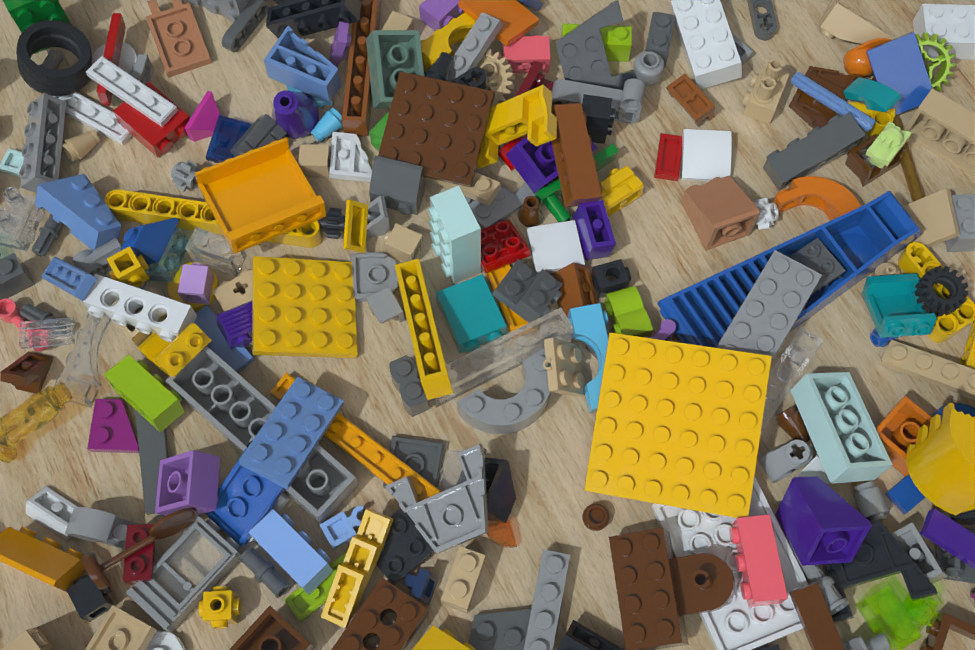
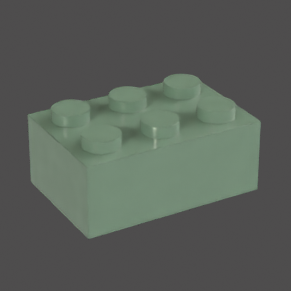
M373 30L366 38L373 109H390L400 72L424 76L419 30Z

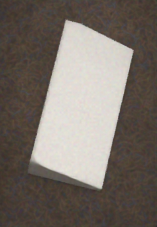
M45 486L26 501V514L65 541H68L72 536L66 535L65 531L73 509L77 506Z

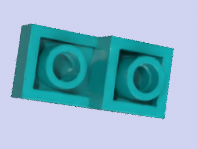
M860 77L843 91L846 99L863 101L868 110L887 112L901 98L900 93L892 88Z

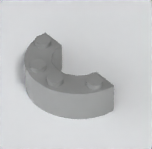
M541 349L522 361L521 372L525 379V384L516 396L508 399H493L486 396L480 389H477L456 402L457 413L472 427L490 434H510L523 430L533 424L546 409L551 395L548 387L547 370L543 368V362L546 360L545 349ZM547 363L546 366L550 367L551 363Z

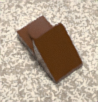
M28 351L0 372V381L12 384L17 390L38 394L53 362V357Z

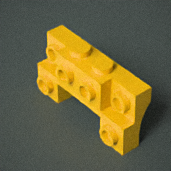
M541 85L491 108L477 163L478 169L498 161L499 145L527 134V140L535 146L556 139L557 117L551 113L552 91L546 86Z

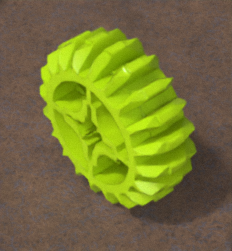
M924 32L921 38L919 34H915L923 61L930 62L925 67L931 86L934 90L940 92L942 90L940 83L944 85L949 84L946 76H954V73L949 71L950 67L957 66L956 63L950 62V59L955 58L956 54H948L953 47L952 45L944 46L946 39L941 38L938 40V34H932L930 38L928 32ZM922 45L931 46L937 51L939 56L930 58L927 52L923 50ZM940 65L938 73L933 78L932 71L934 67Z

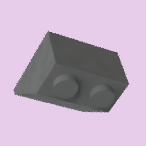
M375 155L369 188L370 201L372 202L381 195L384 196L386 209L397 210L404 215H417L425 193L423 167Z

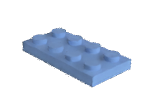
M297 376L239 459V464L288 490L343 407L344 400Z

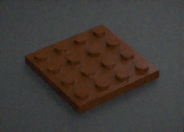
M400 72L378 156L422 166L423 176L426 178L472 187L495 96L494 91Z

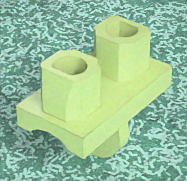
M889 122L866 152V155L871 157L870 163L879 168H883L885 165L888 166L910 138L911 132L903 131L900 127L895 126L894 123Z

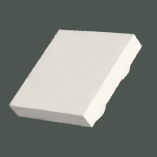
M575 220L527 228L526 232L536 273L539 274L542 269L548 273H553L573 262L585 265Z

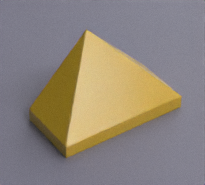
M354 200L346 201L343 249L365 253L368 204Z

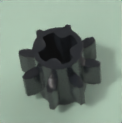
M330 208L326 213V217L321 218L320 230L327 234V238L339 239L341 233L344 234L345 215H343L342 209Z

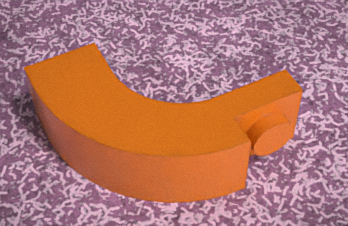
M816 176L793 179L789 188L778 192L773 201L777 205L779 213L797 206L808 205L823 211L830 221L861 207L857 198L847 188L833 180Z

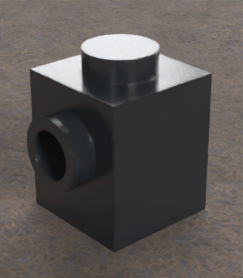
M89 575L77 578L73 582V586L66 589L80 618L88 622L109 611L111 606L114 605L109 596V593L112 592L110 586L100 590Z

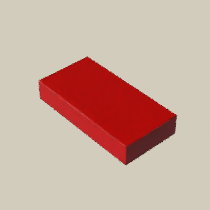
M660 133L654 178L678 181L682 157V136Z

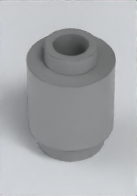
M875 481L866 482L854 487L856 493L854 498L860 513L870 522L878 519L881 521L885 520V514L890 511L881 488L876 486Z

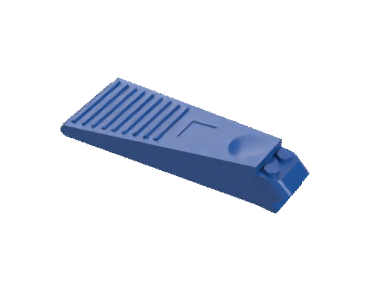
M887 191L855 210L660 300L657 303L661 309L659 312L665 320H672L676 324L674 334L680 343L716 348L774 250L790 257L818 238L846 272L841 274V278H836L832 282L827 283V287H821L822 290L820 292L817 290L811 295L793 325L792 331L874 272L882 263H886L890 257L897 254L921 234V229L891 191Z

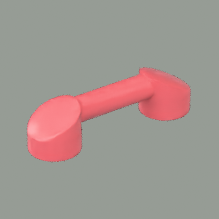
M8 298L0 300L1 320L16 325L29 337L28 342L35 351H44L51 345L52 337L43 329L35 330L21 317L20 309L13 300Z

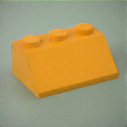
M9 526L0 533L1 562L67 592L66 589L73 586V582L86 572L83 560H81L84 556L83 554L71 548H68L67 552L58 549L59 543L47 537L40 541L34 538L37 533L21 526L18 531Z

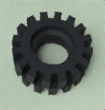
M937 266L935 269L932 268L918 280L919 282L915 286L917 290L914 294L915 296H920L916 301L918 304L923 302L924 305L921 308L924 311L929 308V313L937 312V316L950 315L967 300L965 297L968 296L969 291L965 289L968 287L967 282H961L965 278L962 275L957 277L958 271L955 269L949 272L950 267L947 266L943 269L941 266ZM936 283L943 285L949 292V299L937 296L933 290V285Z

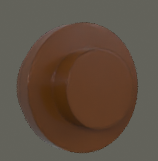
M591 504L583 511L582 520L589 530L600 531L607 526L609 513L604 506Z

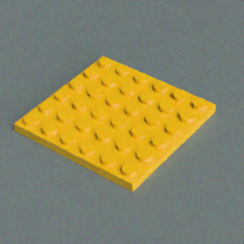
M609 333L584 491L734 518L748 517L772 356Z

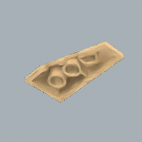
M831 0L819 22L822 28L820 32L831 39L836 36L842 40L863 44L877 38H888L891 40L897 38L887 31H882L871 20L863 19L857 11L840 0Z

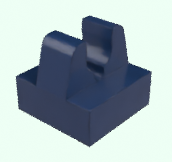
M420 568L417 576L406 574L403 585L412 590L410 595L416 600L430 605L439 578L430 571Z

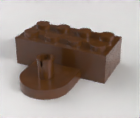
M663 527L609 537L626 650H657L689 645L684 616L719 610L732 598L735 589V579L730 567L721 558L708 553L674 558L670 532Z

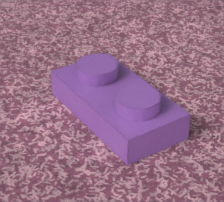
M340 21L331 45L329 61L337 68L340 60H345L346 51L350 46L352 34L348 33L349 23Z

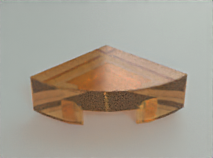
M510 519L507 520V523L497 522L488 525L489 532L486 535L490 540L505 548L517 547Z

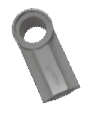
M114 238L93 251L89 249L80 251L73 257L72 261L75 267L92 276L95 274L103 276L105 270L111 267L107 258L120 252L122 246L117 238Z

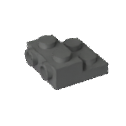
M518 259L492 295L529 324L533 325L538 318L543 320L552 308L548 304H554L562 294L559 290L562 283L544 269L538 274Z

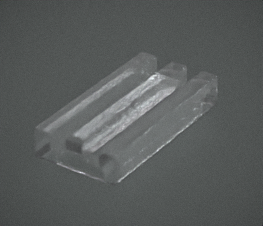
M73 317L20 322L19 346L21 349L75 344V339L73 338V335H75V320ZM67 326V329H46L36 332H26V330Z

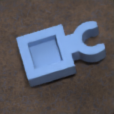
M363 505L354 508L349 517L342 511L320 524L333 550L349 542L353 536L357 535L354 529L360 527L361 521L357 517L365 511Z

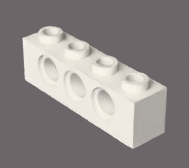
M98 274L94 275L97 280L82 301L88 309L87 312L97 318L109 317L118 325L126 326L129 324L135 326L136 330L149 335L151 332L159 334L161 339L172 342L189 324L194 323L197 317L190 305ZM119 300L117 304L111 306L113 301ZM138 308H143L141 312L134 314ZM167 315L164 321L157 322L160 317Z

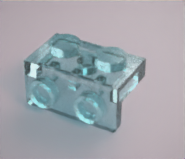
M175 228L159 262L147 264L149 268L145 271L150 281L173 282L190 244L181 228Z

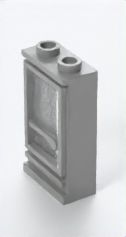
M198 516L196 521L154 564L153 579L151 581H138L126 591L164 630L173 633L199 605V601L203 600V592H211L212 587H215L240 560L241 554L237 550L241 546L229 535L226 539H223L218 534L221 528L210 518L205 522Z

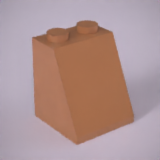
M730 176L723 178L715 177L706 184L690 186L684 192L681 201L705 251L749 236L760 215L757 206Z

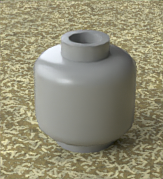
M653 51L640 53L635 58L633 65L637 79L643 81L646 86L655 85L661 79L664 60L658 53Z

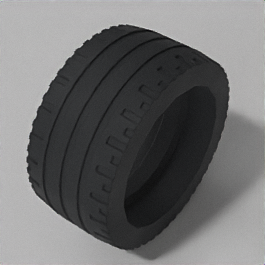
M44 20L28 26L19 36L16 48L17 64L22 78L31 88L42 94L67 96L79 91L87 84L89 77L86 71L92 66V51L88 39L79 29L63 21ZM58 47L72 52L79 60L70 68L51 70L37 65L31 57L40 49Z

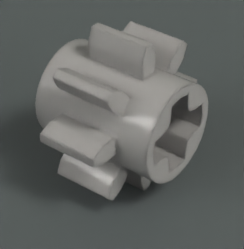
M190 160L187 163L183 161L178 162L171 171L172 182L175 183V187L184 192L187 188L190 190L197 188L198 185L194 173L200 171L198 165Z

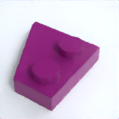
M95 399L87 449L90 452L139 453L138 442L134 434L135 430L132 422L129 420L125 403L121 399Z

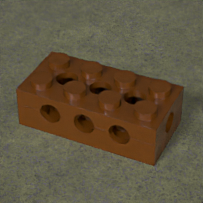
M381 577L331 650H368L366 643L371 637L380 638V644L375 650H405L429 615V611L425 606ZM388 613H394L397 615L395 623L390 626L384 625L382 623L383 617Z

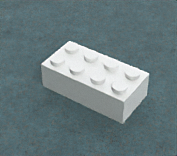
M671 0L672 14L675 16L674 22L695 85L701 90L741 78V60L721 1Z
M922 4L913 19L914 33L919 34L920 38L924 32L929 33V38L932 34H938V40L941 38L946 39L944 46L952 45L953 48L948 54L955 53L956 57L953 59L975 60V5ZM922 45L923 50L927 52L930 58L939 56L937 51L931 46Z

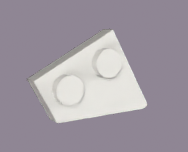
M333 132L329 178L370 182L372 169L368 163L365 151L361 148L357 134Z

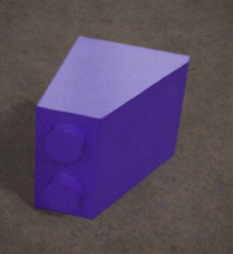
M818 476L792 478L775 514L802 566L852 562L872 526L868 519Z

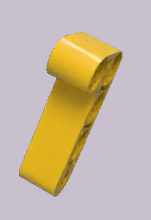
M919 242L910 243L898 258V265L905 274L917 273L919 279L932 268L935 269L937 266H941L942 269L944 268L929 249ZM937 283L933 285V290L937 296L943 299L950 297L948 290L943 285ZM968 296L965 297L967 300L950 315L946 316L944 314L937 317L932 332L928 335L933 342L943 343L949 340L975 320V304ZM939 325L943 326L946 331L942 330Z

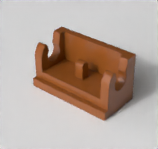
M686 73L666 87L669 95L677 100L694 119L698 127L702 125L701 122L705 118L709 121L714 118V104Z

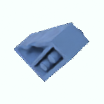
M289 26L286 27L264 59L269 78L330 103L341 87L338 68L318 51L315 52L308 46V42L294 34L293 29Z
M85 173L38 184L35 205L51 213L57 223L62 222L71 229L70 233L90 249L95 250L114 238L118 240L121 224Z

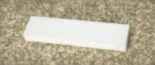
M103 56L86 71L89 78L161 127L178 111L177 106Z
M77 92L67 96H53L66 102V115L124 146L131 138L130 132L118 123L114 112Z

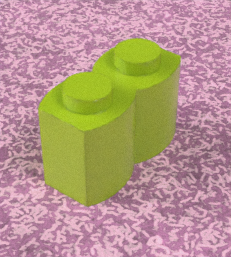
M635 286L606 294L603 310H606L607 316L614 323L611 325L612 333L644 338L647 336L651 337L653 327Z

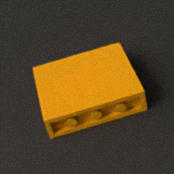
M287 137L273 141L263 147L252 149L237 157L226 159L224 162L211 167H205L194 173L198 188L233 254L326 217L325 202L321 195L316 196L289 150Z

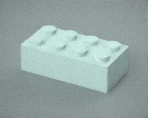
M456 186L430 197L431 208H428V213L431 218L429 221L432 230L430 236L433 241L431 246L435 256H440L443 261L441 267L445 276L451 277L453 283L456 284L480 274L481 228L460 187Z
M849 372L805 374L790 390L830 484L875 480L892 466V462Z

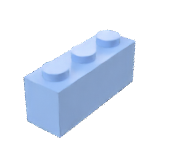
M272 509L249 531V534L310 595L333 572L328 564L331 559L322 549L319 548L315 551L310 546L313 541L302 530L297 533L292 528L295 523L284 512L279 515Z

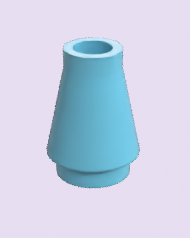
M331 108L329 111L326 110L310 133L321 143L333 132L343 128L342 115L334 108Z

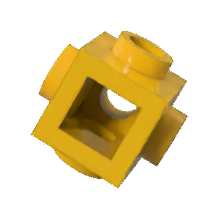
M130 246L107 258L112 268L109 274L113 280L138 288L150 279L145 271L149 268L142 255L137 257Z
M212 587L211 592H203V600L199 601V616L202 617L203 622L211 625L212 629L228 628V624H238V615H241L242 604L239 595L229 590V587ZM216 602L222 603L219 610H216Z

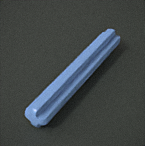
M797 72L792 77V85L841 116L850 112L864 131H870L875 125L876 121L802 73Z

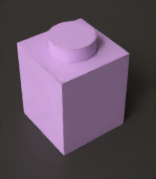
M202 263L183 264L178 287V294L183 302L209 304L214 279L209 266Z

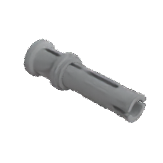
M786 538L802 572L809 582H818L830 614L833 615L845 608L849 601L838 592L834 586V579L826 576L819 565L802 566L788 538Z

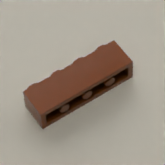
M581 103L554 105L551 113L557 117V137L551 141L565 208L578 206L579 203L598 201L602 197V185L598 181L596 172L597 162L593 158L592 140L587 132V118L585 112H583Z

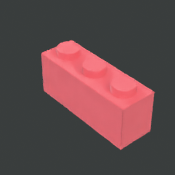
M770 514L736 518L729 529L731 543L736 544L738 555H735V565L737 571L742 573L743 583L740 584L743 600H747L748 607L782 604L788 599Z

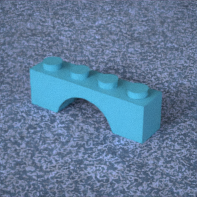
M600 303L571 308L567 315L572 338L589 345L598 358V373L584 387L589 413L597 412L609 339L606 331L608 316L606 310L601 309Z

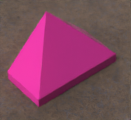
M211 91L206 92L185 126L191 141L196 142L226 132Z

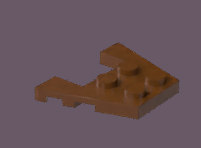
M809 66L805 74L806 77L843 100L845 99L843 91L858 77L863 78L861 74L853 73L851 76L839 74L837 70ZM799 88L788 106L813 129L817 126H820V128L826 126L827 122L837 115L835 111Z

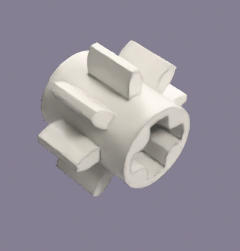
M768 198L758 199L756 202H753L760 211V215L755 225L758 224V229H767L774 225V221H777L779 217L777 205L769 203Z

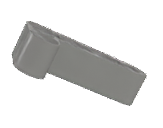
M559 79L553 83L552 107L554 105L581 103L582 105L584 94L612 98L611 108L616 109L614 121L633 124L639 120L646 85L639 79H628L624 83L623 90Z

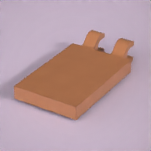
M150 0L147 2L152 15L146 16V20L168 78L211 64V58L190 3L182 4L181 0H171L174 8L161 11L157 0Z

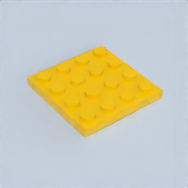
M253 256V355L356 358L358 353L352 262Z

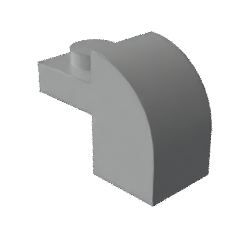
M75 507L65 534L88 542H100L125 550L127 525H136L137 523L116 517L115 514L105 511Z

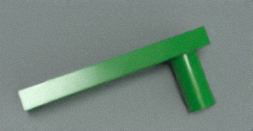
M614 144L593 156L597 162L596 172L615 160L619 150ZM559 178L537 191L534 196L538 199L540 208L546 205L558 223L572 219V216L558 198L562 194Z

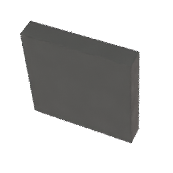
M392 435L389 452L436 488L438 487L444 443ZM383 482V488L386 489L385 486L387 484Z

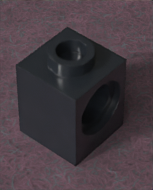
M622 259L593 266L591 276L598 299L606 297V294L628 288L629 281H631V273L627 266L624 267ZM607 276H615L618 280L611 281Z

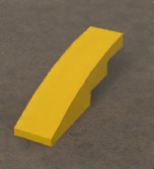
M370 508L365 509L357 535L352 537L344 562L338 566L321 618L347 628L374 571L393 518Z

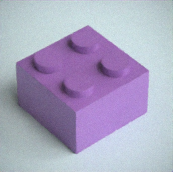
M192 450L160 460L155 514L167 516L184 508H194L198 515L215 511L218 502L220 457Z

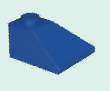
M171 218L130 228L124 235L121 251L130 246L137 257L142 255L147 264L158 263L179 220Z

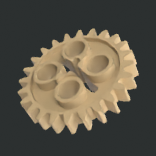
M489 48L476 67L484 69L486 75L494 71L488 77L489 82L486 90H491L495 93L493 107L506 101V98H513V94L509 90L516 88L512 82L516 78L511 73L513 69L505 57L502 58L499 52L494 54L492 49ZM476 77L473 80L479 82L481 79Z

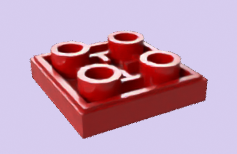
M510 219L481 230V268L485 274L516 262L518 259L521 260L530 256L529 247Z

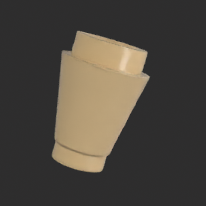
M91 130L65 140L62 150L72 162L75 160L80 161L100 142V139Z

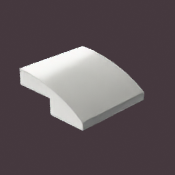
M684 129L682 133L681 180L710 181L715 177L723 178L730 176L731 131Z

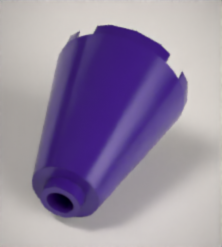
M284 90L277 93L274 97L272 119L286 132L287 135L285 137L298 139L311 134L310 132L319 121V111L315 101L307 94Z

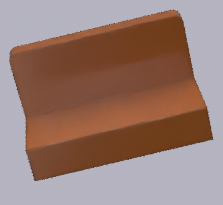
M573 262L552 274L555 279L562 283L559 288L562 294L557 300L562 319L568 318L567 315L571 308L598 304L590 267Z

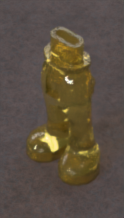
M63 382L58 383L54 387L48 386L43 391L31 395L18 407L0 417V460L2 462H12L18 455L15 445L29 434L49 423L57 416L59 410L65 409V404L72 399V396ZM25 418L23 423H21L14 429L10 430L9 432H6L17 422Z

